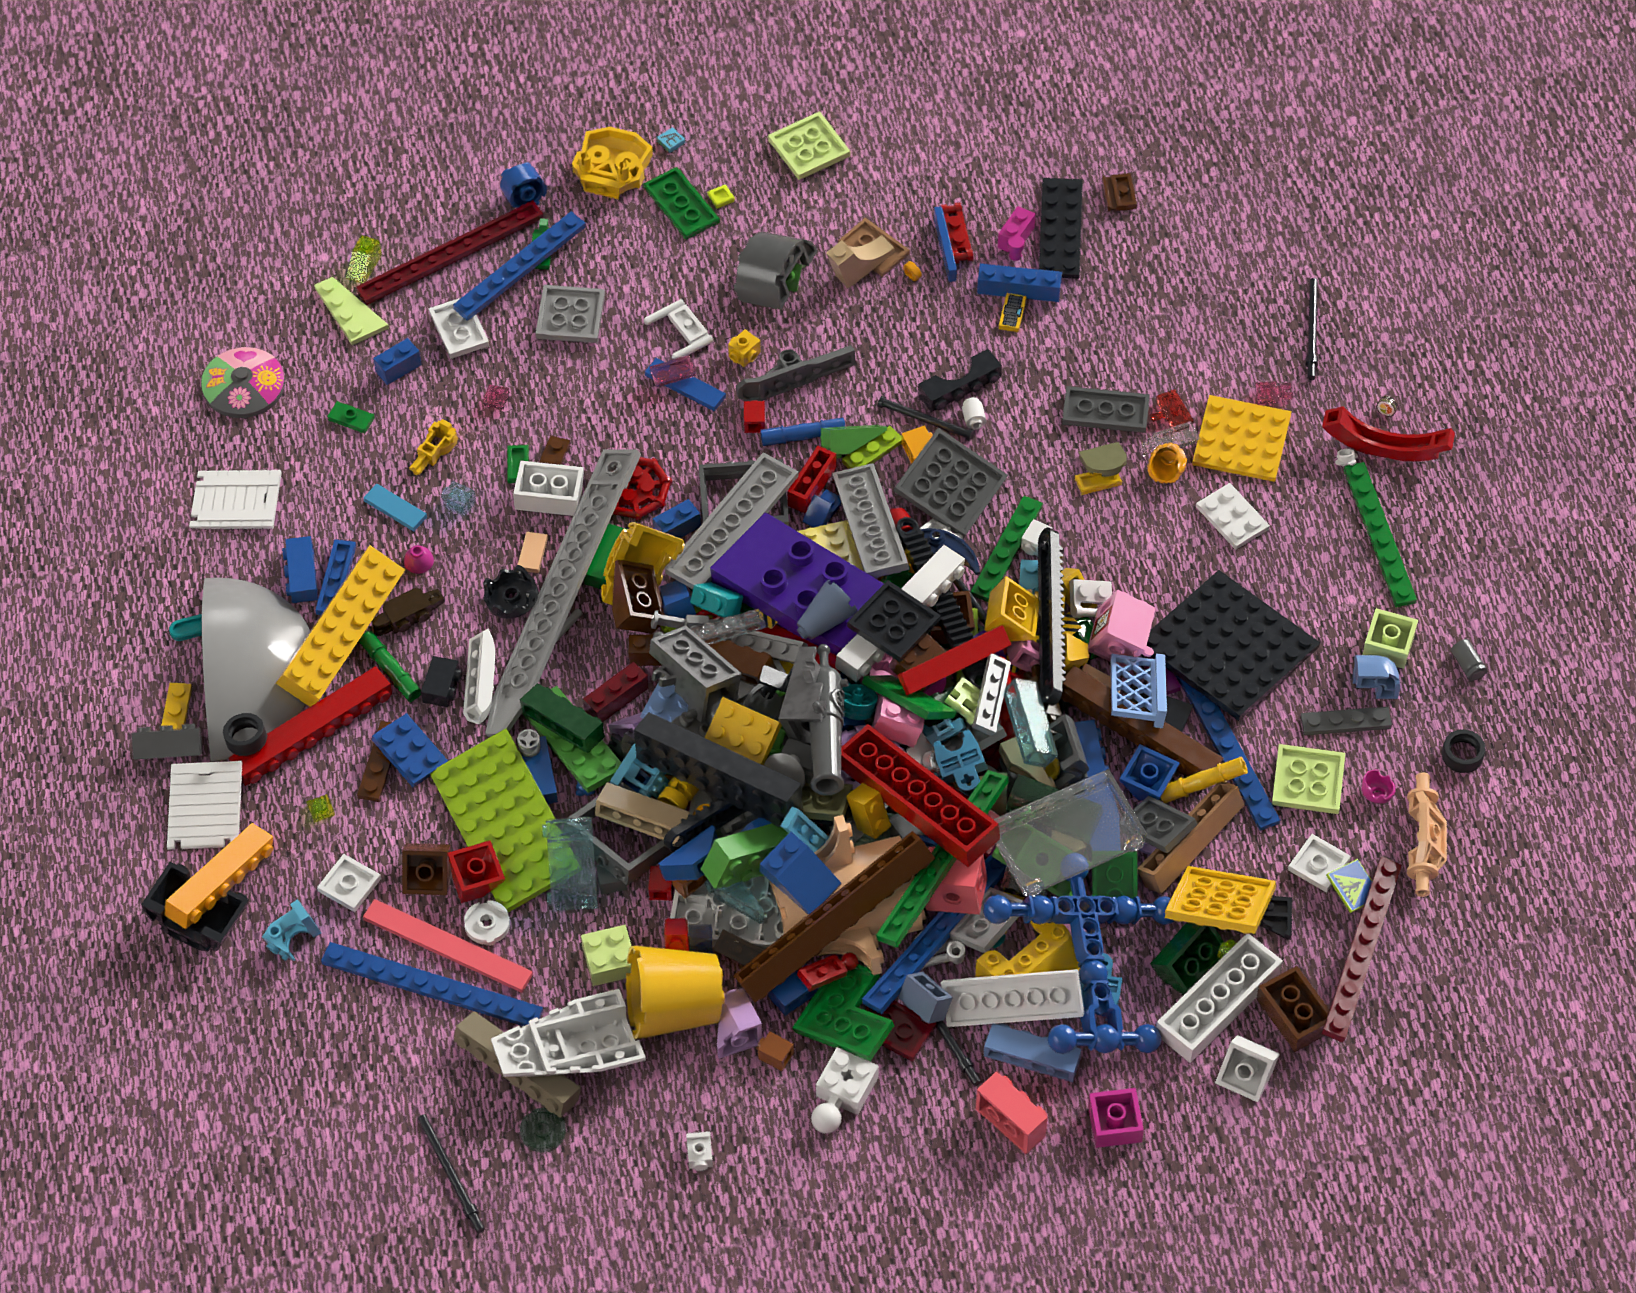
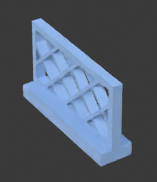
M1111 654V715L1154 721V727L1163 728L1167 713L1165 655L1156 654L1155 659ZM1116 662L1124 663L1127 666L1122 668ZM1139 666H1148L1149 669L1144 671ZM1133 670L1138 675L1132 676L1128 671ZM1122 675V676L1125 677L1127 680L1124 681V682H1122V681H1121L1120 679H1118L1117 677H1119V676ZM1144 678L1149 683L1144 685L1139 680ZM1134 684L1138 689L1132 690L1129 685ZM1122 689L1127 695L1122 696L1118 691ZM1144 692L1149 698L1144 699L1139 694ZM1134 698L1139 703L1134 705L1129 700ZM1123 704L1128 709H1120L1117 706ZM1145 707L1150 712H1143L1140 708Z

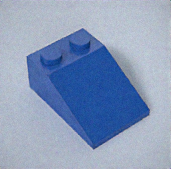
M790 832L760 863V873L808 915L825 902L842 884L818 856L793 832Z

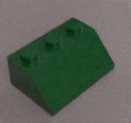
M1186 922L1152 960L1150 965L1162 981L1184 996L1230 950L1214 927L1207 925L1199 926L1195 923Z

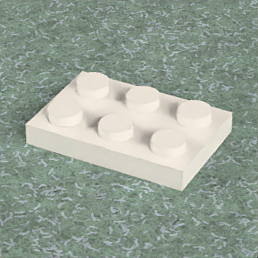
M459 299L429 308V314L450 359L489 346V341L477 315L467 321L453 309V304Z
M1231 483L1196 503V508L1235 550L1269 530L1270 525Z

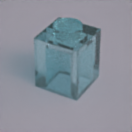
M452 481L449 487H445L441 494L443 507L466 517L476 503L475 490L455 481Z

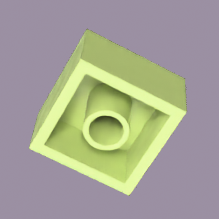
M1376 608L1362 655L1384 656L1394 662L1396 667L1405 669L1418 620Z
M626 924L581 935L582 948L593 986L626 979V973H631V964H627L631 942Z

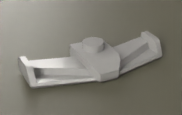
M655 611L651 620V627L656 629L657 625L678 629L686 625L696 635L699 633L705 634L706 631L714 629L733 628V631H735L736 627H741V616L736 615L735 618L709 620L708 616L687 615L684 619L658 614V611Z

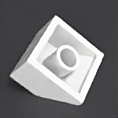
M1237 1035L1230 1043L1215 1083L1258 1102L1273 1073L1280 1054Z

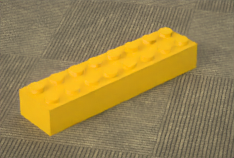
M369 545L276 684L309 707L317 703L405 569Z

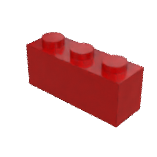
M821 446L816 447L798 474V478L787 491L789 507L806 514L813 496H819L832 473L836 470V453Z

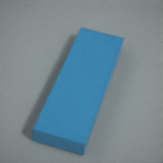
M377 483L363 497L364 502L412 531H415L427 518V513Z

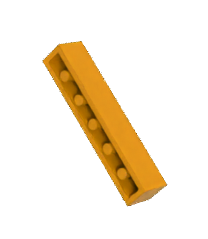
M251 823L166 900L164 915L185 929L192 923H197L205 911L211 910L217 900L225 897L227 892L235 884H239L250 870L256 869L262 859L268 858L273 851V836Z

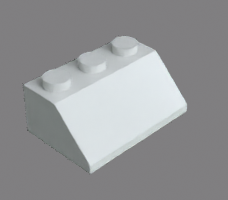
M521 461L513 493L515 510L574 516L582 498L584 467Z

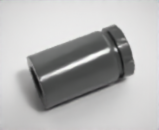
M1463 639L1452 646L1451 652L1470 682L1485 676L1488 669L1469 639Z

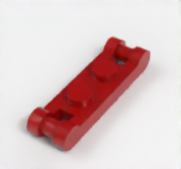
M961 202L947 206V204L940 205L943 208L955 263L957 264L964 260H967V262L974 261ZM956 213V216H949V214Z

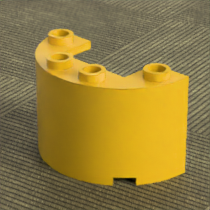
M636 522L629 523V529L621 531L609 554L603 574L606 579V585L602 584L601 586L602 601L612 605L614 570L617 559L653 565L657 584L660 586L664 568L670 563L671 559L676 560L678 554L680 555L683 552L684 540Z

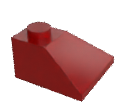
M491 840L447 853L454 885L461 903L484 897L505 881V876Z

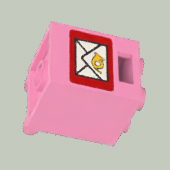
M1117 590L1097 609L1088 651L1110 661L1111 654L1138 657L1141 654L1147 657L1152 656L1154 653L1153 649L1146 645L1155 607L1130 596L1126 592ZM1116 662L1119 666L1123 668L1127 666L1124 663Z

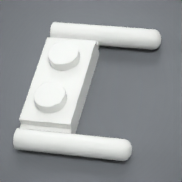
M682 299L645 317L643 320L646 325H649L667 315L669 316L670 321L689 343V346L672 354L674 361H678L713 343L712 336L708 334V331L688 306L684 304Z

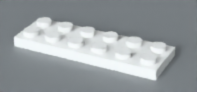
M1078 969L942 980L941 987L953 997L946 1014L947 1027L1083 1017L1084 1015Z

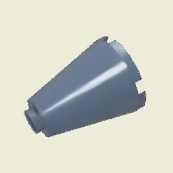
M828 579L797 622L799 627L797 632L805 640L807 638L812 640L851 618L858 611L855 605L851 607L849 605L851 599L834 582L831 584Z

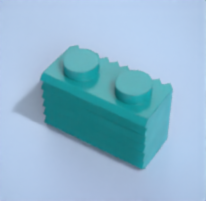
M709 582L694 585L690 603L720 617L727 618L740 614L743 596Z

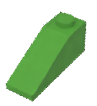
M863 425L821 428V447L836 453V458H842V454H850L886 432L887 426Z

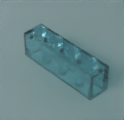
M1015 678L1005 688L1004 698L1024 764L1045 768L1058 756L1038 687L1036 682Z

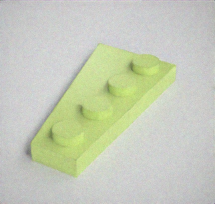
M334 277L314 285L315 290L352 345L389 329L388 324Z

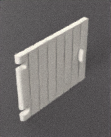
M281 470L198 471L197 478H204V480L196 482L191 517L198 518L197 521H190L189 528H274Z
M242 761L171 764L168 850H175L176 842H181V849L225 847V840H230L231 842L239 835Z

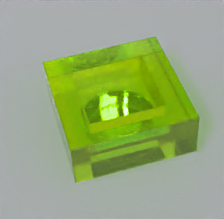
M327 794L306 801L314 823L335 816Z

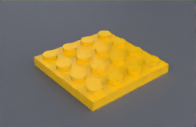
M1209 395L1192 465L1275 482L1292 411Z
M1187 866L1165 910V918L1176 922L1184 921L1195 923L1199 926L1207 925L1221 930L1230 929L1244 934H1255L1276 889V881Z

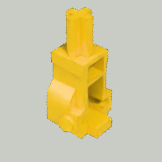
M441 419V421H434L429 427L426 440L417 448L418 458L409 467L414 475H420L428 464L434 466L440 456L448 454L457 444L456 429L452 427L451 423ZM435 436L442 439L437 446L430 443Z

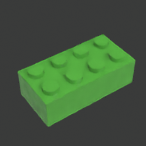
M771 823L715 839L701 870L714 889L729 887L741 881L747 882L758 876L764 877L760 873V863L789 833L782 827H777Z

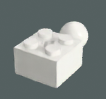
M837 1047L816 1083V1096L828 1102L818 1105L813 1110L811 1121L814 1128L821 1133L835 1131L841 1123L840 1107L858 1115L879 1078V1066Z

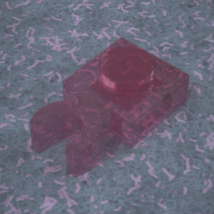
M1276 381L1255 383L1257 404L1278 403L1279 398L1291 400L1293 392H1285L1291 390V383H1283L1281 386H1277Z

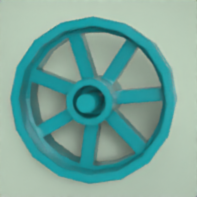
M848 684V687L842 688L844 691L843 713L845 717L854 720H866L875 714L878 695L874 690L862 684Z

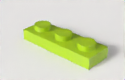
M889 426L886 432L842 458V463L848 469L875 463L901 445V435Z

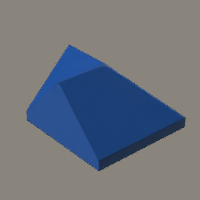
M1139 744L1119 781L1136 799L1141 801L1150 796L1157 800L1162 796L1180 763Z

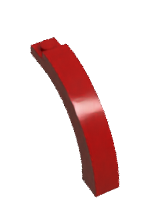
M1344 406L1326 410L1322 428L1332 437L1354 450L1368 455L1405 462L1438 459L1440 452L1452 450L1455 432L1452 428L1426 434H1399L1384 431L1362 422Z

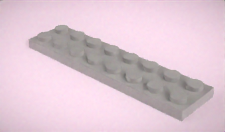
M763 452L687 541L683 552L680 555L678 554L676 560L672 559L664 568L665 574L692 589L695 584L709 583L712 580L710 567L765 512L768 513L798 478V471Z
M874 464L832 473L864 572L874 578H879L909 570L908 561Z

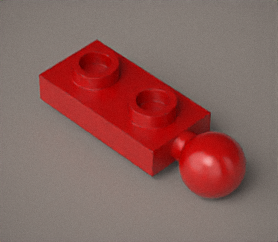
M847 952L839 960L834 954L800 968L797 976L807 989L812 991L845 977L848 970L850 971L857 967L858 957L852 952Z

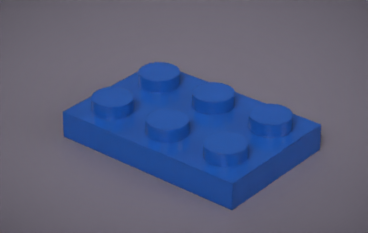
M407 713L372 735L371 740L412 788L430 777V774L437 767L448 762L445 756Z

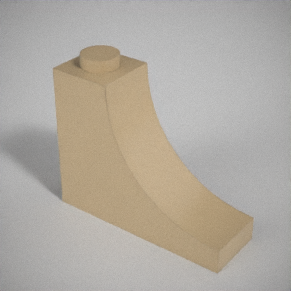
M881 235L874 241L859 247L847 246L841 240L827 251L826 254L835 276L847 288H850L896 251Z

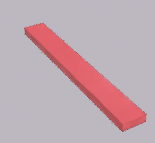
M376 899L373 900L363 915V920L521 993L533 976V971Z

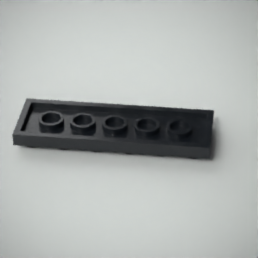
M1042 178L1039 270L1062 272V278L1079 279L1083 179Z

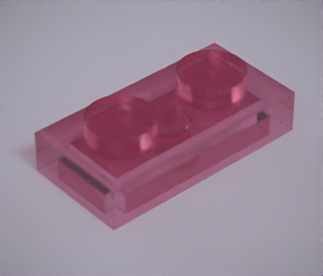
M689 355L650 366V373L656 387L696 376V370Z

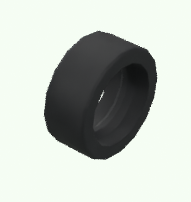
M241 713L235 715L224 725L223 736L227 748L233 754L239 756L255 754L263 748L267 741V733L263 721L255 714ZM254 728L258 730L255 736L248 740L236 741L232 739L235 733L241 729Z
M1458 729L1446 737L1442 748V759L1446 766L1453 771L1459 773L1473 772L1483 762L1486 752L1485 743L1477 733L1467 729ZM1458 742L1468 743L1476 749V757L1470 760L1459 759L1452 754L1451 746Z

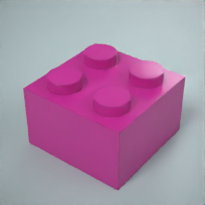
M1136 1088L1089 1093L1088 1109L1096 1148L1142 1142L1144 1128Z

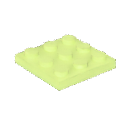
M817 112L768 135V141L798 180L850 157V150L821 112Z
M1279 744L1272 805L1339 814L1345 753Z

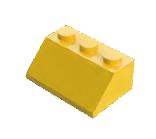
M1005 576L990 592L984 630L988 632L1003 625L1010 641L1033 640L1036 636L1039 598Z

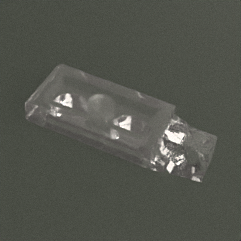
M1187 422L1153 433V436L1148 438V441L1141 443L1140 451L1143 456H1147L1157 446L1170 442L1183 448L1197 443L1200 437L1192 422Z

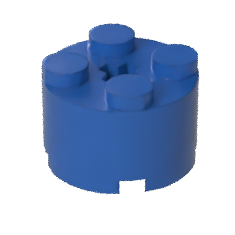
M529 162L505 169L502 172L500 188L513 208H518L532 200L539 205L541 197L546 196L547 186L537 170Z

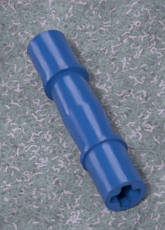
M844 418L822 419L820 422L803 423L788 427L782 425L781 427L760 430L762 445L786 444V442L821 437V428L845 427Z

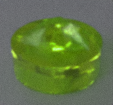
M1229 939L1222 943L1217 956L1221 959L1237 942Z

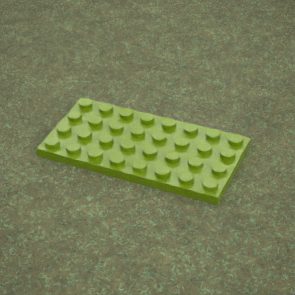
M507 728L437 767L430 774L467 846L491 840L505 876V881L491 892L496 902L503 905L507 912H511L583 870Z

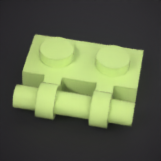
M962 677L950 693L952 696L949 695L944 702L966 718L967 723L972 725L980 690Z

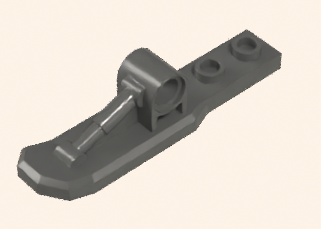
M852 345L805 361L801 360L796 351L792 349L784 350L779 355L777 365L765 375L757 378L743 379L736 385V395L743 401H763L809 384L820 377L856 365L855 350Z

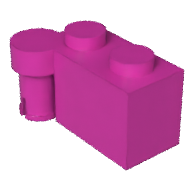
M1020 206L1016 207L998 233L997 248L1009 252V258L1013 261H1018L1020 257L1022 258L1024 243L1035 228L1036 214Z

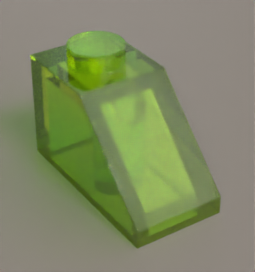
M364 235L360 236L352 250L346 279L360 284L368 280L382 256L379 240Z

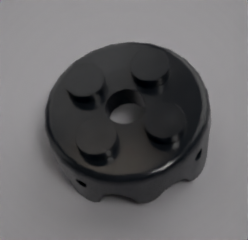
M517 565L514 570L501 569L494 580L486 578L483 583V599L489 611L499 618L513 619L520 617L531 610L538 599L537 584L534 578L521 565ZM517 593L515 597L507 598L509 594Z

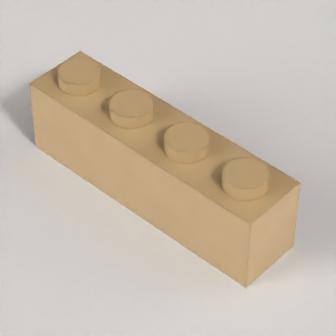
M608 782L596 800L595 816L664 840L666 833L670 829L681 823L680 819H688L690 812ZM680 836L674 839L673 844L678 841Z

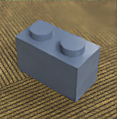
M924 972L907 975L898 997L909 1009L913 1010L928 1024L945 1020L953 999L948 992Z

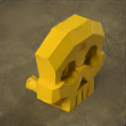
M614 127L586 131L582 151L576 153L572 162L573 173L580 179L584 192L619 199V196L627 190L641 187L645 178L644 171L648 167L653 155L652 146L637 133Z

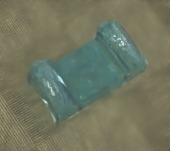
M592 816L547 819L546 824L542 825L543 838H547L551 887V892H547L548 906H552V912L571 909H598Z

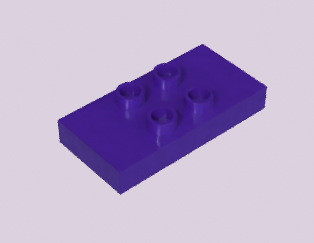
M766 512L710 567L713 584L736 592V594L739 593V595L743 596V603L758 612L761 611L777 621V624L801 638L803 637L797 632L799 628L797 622L828 579L831 584L834 582L851 599L849 605L851 607L855 605L857 610L884 584ZM847 619L812 640L807 638L806 640L817 646L826 644L830 647V652L837 655L857 633L847 627V621L849 620Z

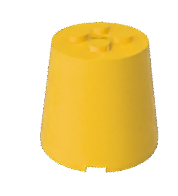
M631 946L629 948L627 964H631V973H626V1000L629 1025L635 1026V1030H632L634 1039L719 1023L725 996L724 991H722L723 972L716 954L645 946Z

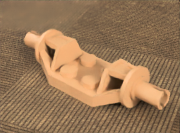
M1418 773L1416 775V788L1410 790L1407 794L1409 814L1419 822V832H1417L1419 845L1408 852L1409 867L1407 868V875L1411 879L1416 880L1415 894L1421 897L1430 894L1429 880L1435 879L1438 876L1439 869L1447 861V821L1435 804L1439 799V795L1435 790L1430 789V775L1428 773Z

